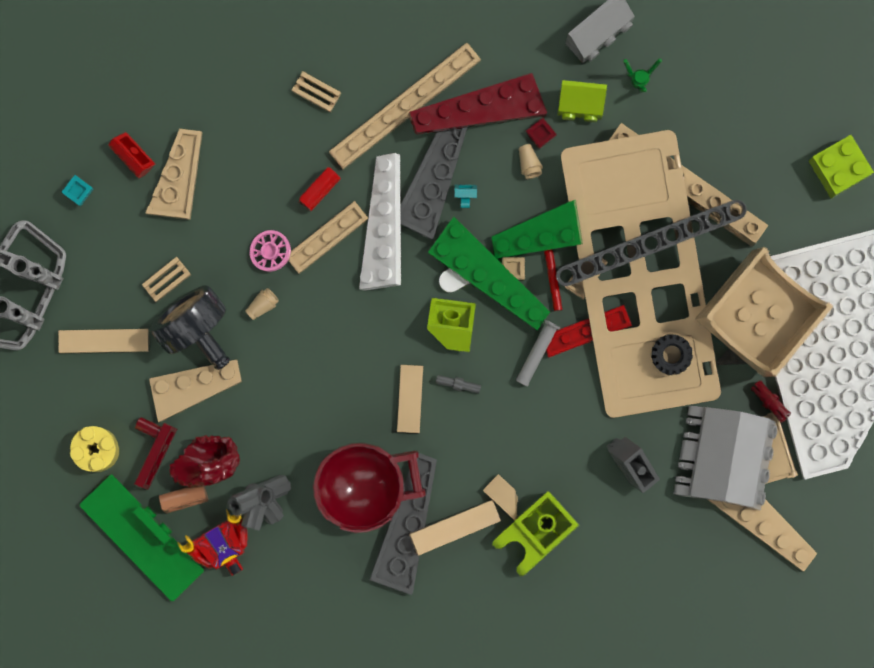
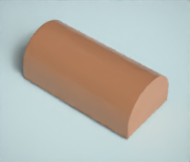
M194 485L159 495L161 508L167 514L205 503L209 500L203 485L198 487Z

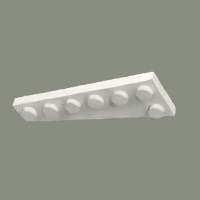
M396 153L377 156L362 271L360 274L359 289L364 291L401 285L400 155Z

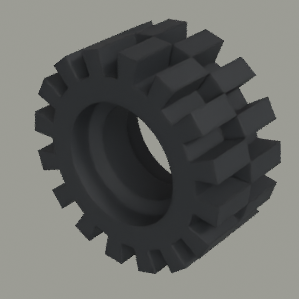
M668 334L662 336L652 347L651 358L653 364L664 374L678 375L686 371L688 366H690L693 359L692 347L687 340L679 335ZM668 346H676L681 352V357L676 363H668L664 360L663 352Z

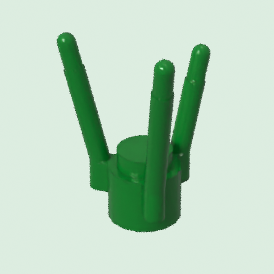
M659 58L647 71L638 69L635 72L632 71L628 60L624 59L623 63L628 76L631 77L632 85L639 89L640 93L646 92L647 89L645 87L649 83L650 75L660 65L662 59Z

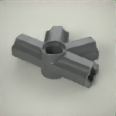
M278 475L260 484L251 483L244 491L230 497L228 508L235 516L244 514L241 526L260 531L263 518L267 524L271 525L280 522L283 518V509L276 499L288 494V491L291 490V484L285 475Z

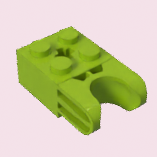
M548 491L493 541L492 545L496 549H502L511 542H520L524 546L526 554L524 560L517 566V573L519 576H523L580 525ZM545 517L548 520L549 518L553 520L551 523L553 527L551 529H544L542 527L544 525L542 520Z

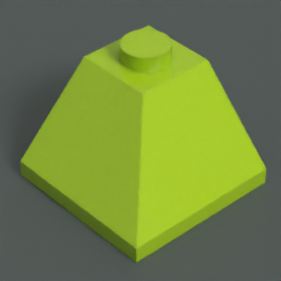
M432 298L427 330L447 349L470 352L476 303Z

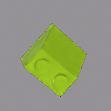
M562 80L557 115L562 116V119L575 120V117L584 118L586 122L601 120L607 85Z

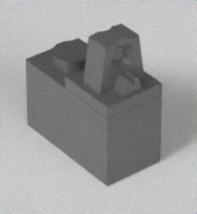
M627 437L621 440L615 438L612 443L606 446L628 482L640 492H646L660 480L643 450Z

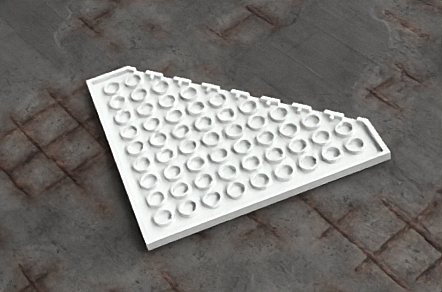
M874 230L770 256L777 266L802 288L817 298L833 305L829 313L775 377L782 404L791 412L789 417L786 415L788 418L787 423L803 480L849 468L853 461L852 459L861 447L874 422Z

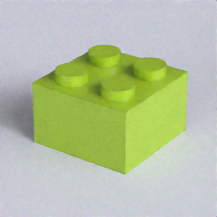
M852 135L821 151L808 161L831 199L867 179L874 173Z

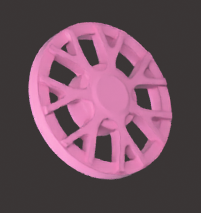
M274 230L260 233L254 238L250 246V258L253 264L266 272L281 269L288 262L291 254V246L288 239L282 233ZM270 235L271 242H265L264 236ZM280 236L282 241L279 245H276L275 241ZM257 243L262 244L261 251L255 249ZM286 247V253H280V248ZM262 255L264 258L257 263L255 257ZM278 256L283 259L279 264L275 262ZM267 260H271L270 268L265 267Z

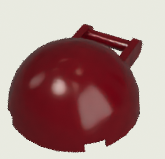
M351 443L339 447L322 461L316 472L314 497L318 509L327 521L330 520L345 531L359 533L380 528L392 519L401 501L426 496L425 489H422L418 469V451L390 455L380 447L366 443ZM408 460L413 490L403 492V477L397 462Z

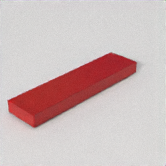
M624 305L604 312L608 331L623 330L632 326ZM589 318L557 330L546 349L548 358L592 342L593 337Z

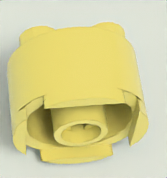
M96 426L85 427L72 439L70 456L81 469L90 472H102L111 468L116 463L119 456V446L115 436L110 431ZM97 445L99 453H93L92 455L91 447Z

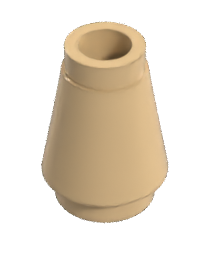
M526 144L519 147L522 175L526 179L540 176L543 166L532 146Z
M266 288L264 291L261 290L245 311L255 320L275 308L279 300L269 288Z

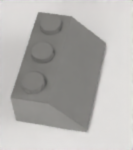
M607 0L568 33L566 45L582 63L587 59L591 62L600 54L599 49L604 45L606 48L615 42V36L618 33L622 32L624 34L633 26L632 22L635 16L626 0Z

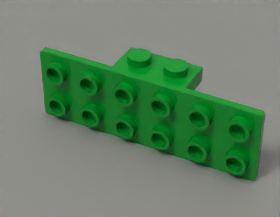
M109 475L80 503V507L170 601H175L204 572L202 566L195 562L187 552L181 551L178 542L170 534L172 530L164 522L160 524L155 519L157 516L155 512L148 506L144 507L114 475Z

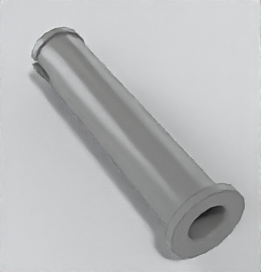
M546 319L544 320L545 325L518 377L515 379L525 386L529 385L556 330L560 329L558 325Z

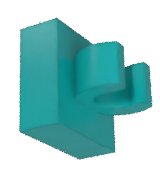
M74 175L61 193L81 207L94 189Z
M455 184L454 197L461 198V208H470V198H477V185Z

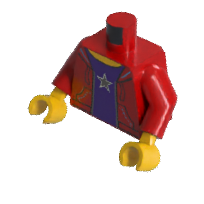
M227 510V521L195 539L193 542L189 536H184L188 543L181 545L178 542V546L181 551L187 552L195 562L209 569H219L225 565L231 576L243 570L237 557L245 553L244 549L248 544V529L241 526L243 521L241 515H230Z

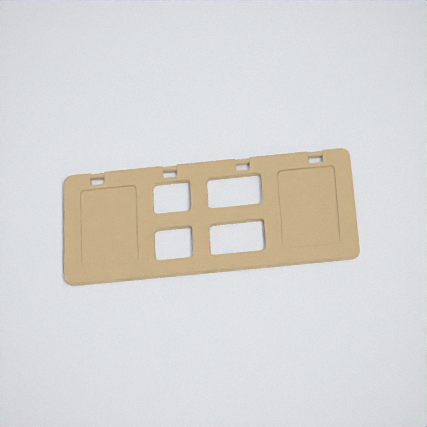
M659 131L570 147L563 150L561 161L568 201L576 200L583 244L576 245L579 260L594 255L591 232L593 230L622 226L627 242L641 236L639 225L643 221L670 217L673 223L690 217L677 137L673 131ZM674 155L676 169L668 170L666 157ZM689 221L687 224V229L689 232L693 233L691 221ZM674 229L675 238L677 239L678 232ZM694 238L677 244L680 265L677 268L649 272L646 267L645 257L629 262L631 274L628 277L601 281L598 279V275L583 280L605 411L610 417L615 418L718 399L721 394L711 332L695 319L706 304ZM627 245L628 257L632 258L636 254V249L632 245ZM585 261L581 265V271L584 274H591L594 270V265L589 261ZM683 284L689 316L686 319L658 323L655 318L651 290L656 287ZM633 292L636 297L640 325L635 328L608 331L602 299L605 296ZM698 293L700 306L692 307L690 294ZM668 334H676L683 337L692 347L693 359L686 371L678 375L662 373L653 364L651 358L652 347L660 337ZM668 346L663 352L664 360L668 363H676L681 357L680 350L676 346ZM710 361L712 374L704 375L702 363Z

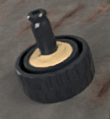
M207 285L200 286L179 298L163 311L150 327L151 334L168 354L180 352L195 343L210 363L214 364L216 370L222 369L230 362V358L225 355V351L209 332L223 318L226 308L216 293Z

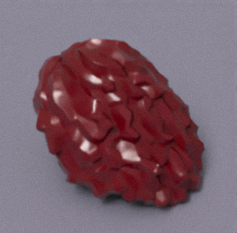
M206 435L195 437L192 443L187 448H184V455H179L178 459L170 464V476L174 478L175 483L178 482L180 485L188 487L194 485L197 487L201 485L210 486L233 476L240 463L237 446L230 437L212 435L209 437Z

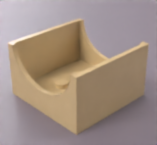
M762 247L752 250L695 319L762 377H776L833 308V305L812 295L792 280L771 259L769 251Z

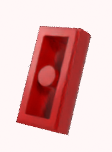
M127 132L113 138L108 144L137 178L146 175L155 165L153 160Z
M327 167L299 198V202L309 211H312L341 178L330 167Z

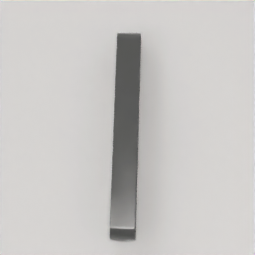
M732 200L565 265L557 271V281L563 286H570L740 220L746 215V205L741 200ZM732 204H738L741 207V214L737 217L730 213ZM712 212H716L720 216V222L717 225H712L708 220L709 214ZM691 220L699 224V230L696 233H691L687 229V224ZM671 228L678 232V238L673 242L666 238V232ZM648 237H654L657 241V246L653 250H649L645 246V240ZM627 245H632L636 249V254L632 258H627L623 253ZM606 253H611L615 257V262L611 266H606L602 262V257ZM585 261H589L594 265V270L591 274L587 275L581 271V265ZM565 269L570 270L573 274L572 280L568 283L560 279V273Z

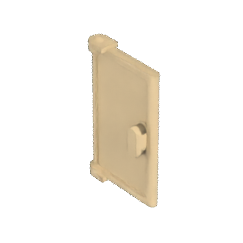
M769 413L763 417L776 422L777 435L772 443L773 458L769 461L768 470L770 475L767 483L798 476L781 423L773 413Z

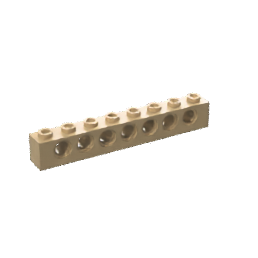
M621 123L609 140L637 136L638 134ZM670 156L666 157L668 170L676 169L675 160ZM681 165L688 203L696 209L704 212L732 201L729 197ZM738 204L731 205V215L737 217L741 214V207ZM747 211L742 219L722 227L753 247L768 225ZM712 212L709 214V218L717 223L720 222L718 213Z

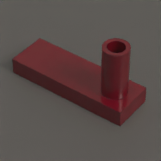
M140 417L135 429L156 440L137 477L135 485L149 490L178 429L166 423L160 426Z

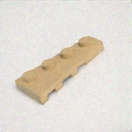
M179 129L166 166L163 168L159 183L152 195L151 203L146 210L147 215L191 220L202 131Z
M238 360L230 361L220 370H216L214 365L150 378L149 381L158 423L241 383L242 379Z

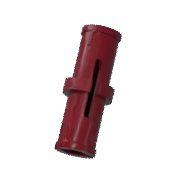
M760 380L755 383L757 387L752 386L751 391L763 402V407L769 409L781 423L788 419L786 415L789 417L791 412L779 401V396L773 394L763 381Z

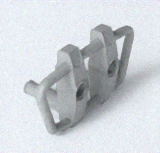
M26 220L16 222L0 245V266L20 278H25L47 287L35 313L0 296V303L6 302L8 306L4 313H0V318H6L28 327L17 342L0 339V348L21 350L32 339L36 330L40 331L45 320L42 317L54 291L59 290L64 279L61 276L64 272L66 261L65 250L35 225ZM20 230H27L57 255L54 272L29 261L24 256L7 252ZM24 261L26 269L23 272H18V263Z

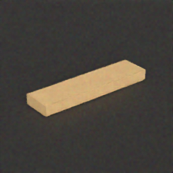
M354 201L293 249L288 261L298 274L302 273L365 223L368 217Z
M149 329L59 331V353L149 352Z
M490 500L410 533L409 536L417 555H421L501 520L493 500Z

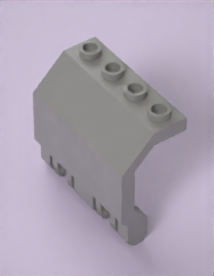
M689 406L687 416L701 418L702 420L687 418L686 424L701 426L700 433H684V438L698 440V442L682 441L679 460L694 462V464L679 462L678 468L693 470L692 478L676 477L675 482L690 484V486L675 484L673 494L728 502L754 510H761V506L764 505L766 499L764 492L765 483L768 482L770 475L768 470L769 461L773 458L772 443L777 435L776 422L769 418L739 411Z

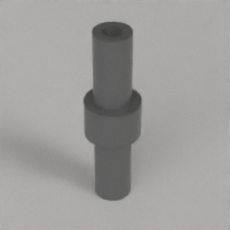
M438 375L436 384L453 387V390L460 392L466 390L479 394L481 385L466 382L464 378L456 377L454 379Z

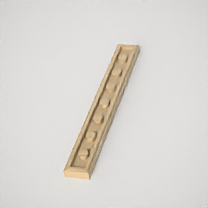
M466 43L331 149L329 153L344 170L409 118L408 113L410 111L425 106L478 64L481 59L470 45Z

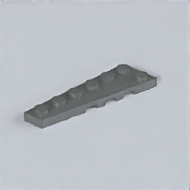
M468 126L437 131L400 205V225L430 240L434 239Z
M418 453L417 463L422 489H425L426 496L401 501L399 508L391 519L370 578L371 581L410 595L413 593L420 555H417L409 534L425 528L437 459ZM410 470L403 486V492L413 490Z

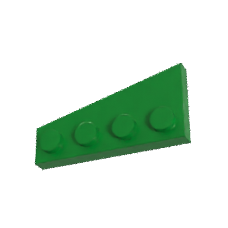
M572 200L492 236L495 257L503 258L582 245L576 200Z

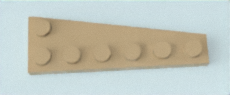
M766 499L764 505L761 506V510H754L728 502L708 500L804 572L817 555L814 549Z

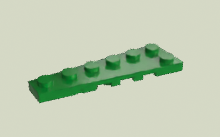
M455 217L452 218L428 254L537 331L550 311Z

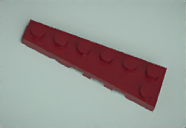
M533 73L410 111L408 115L417 135L447 129L464 128L465 126H479L486 123H500L507 120L545 116L547 111Z

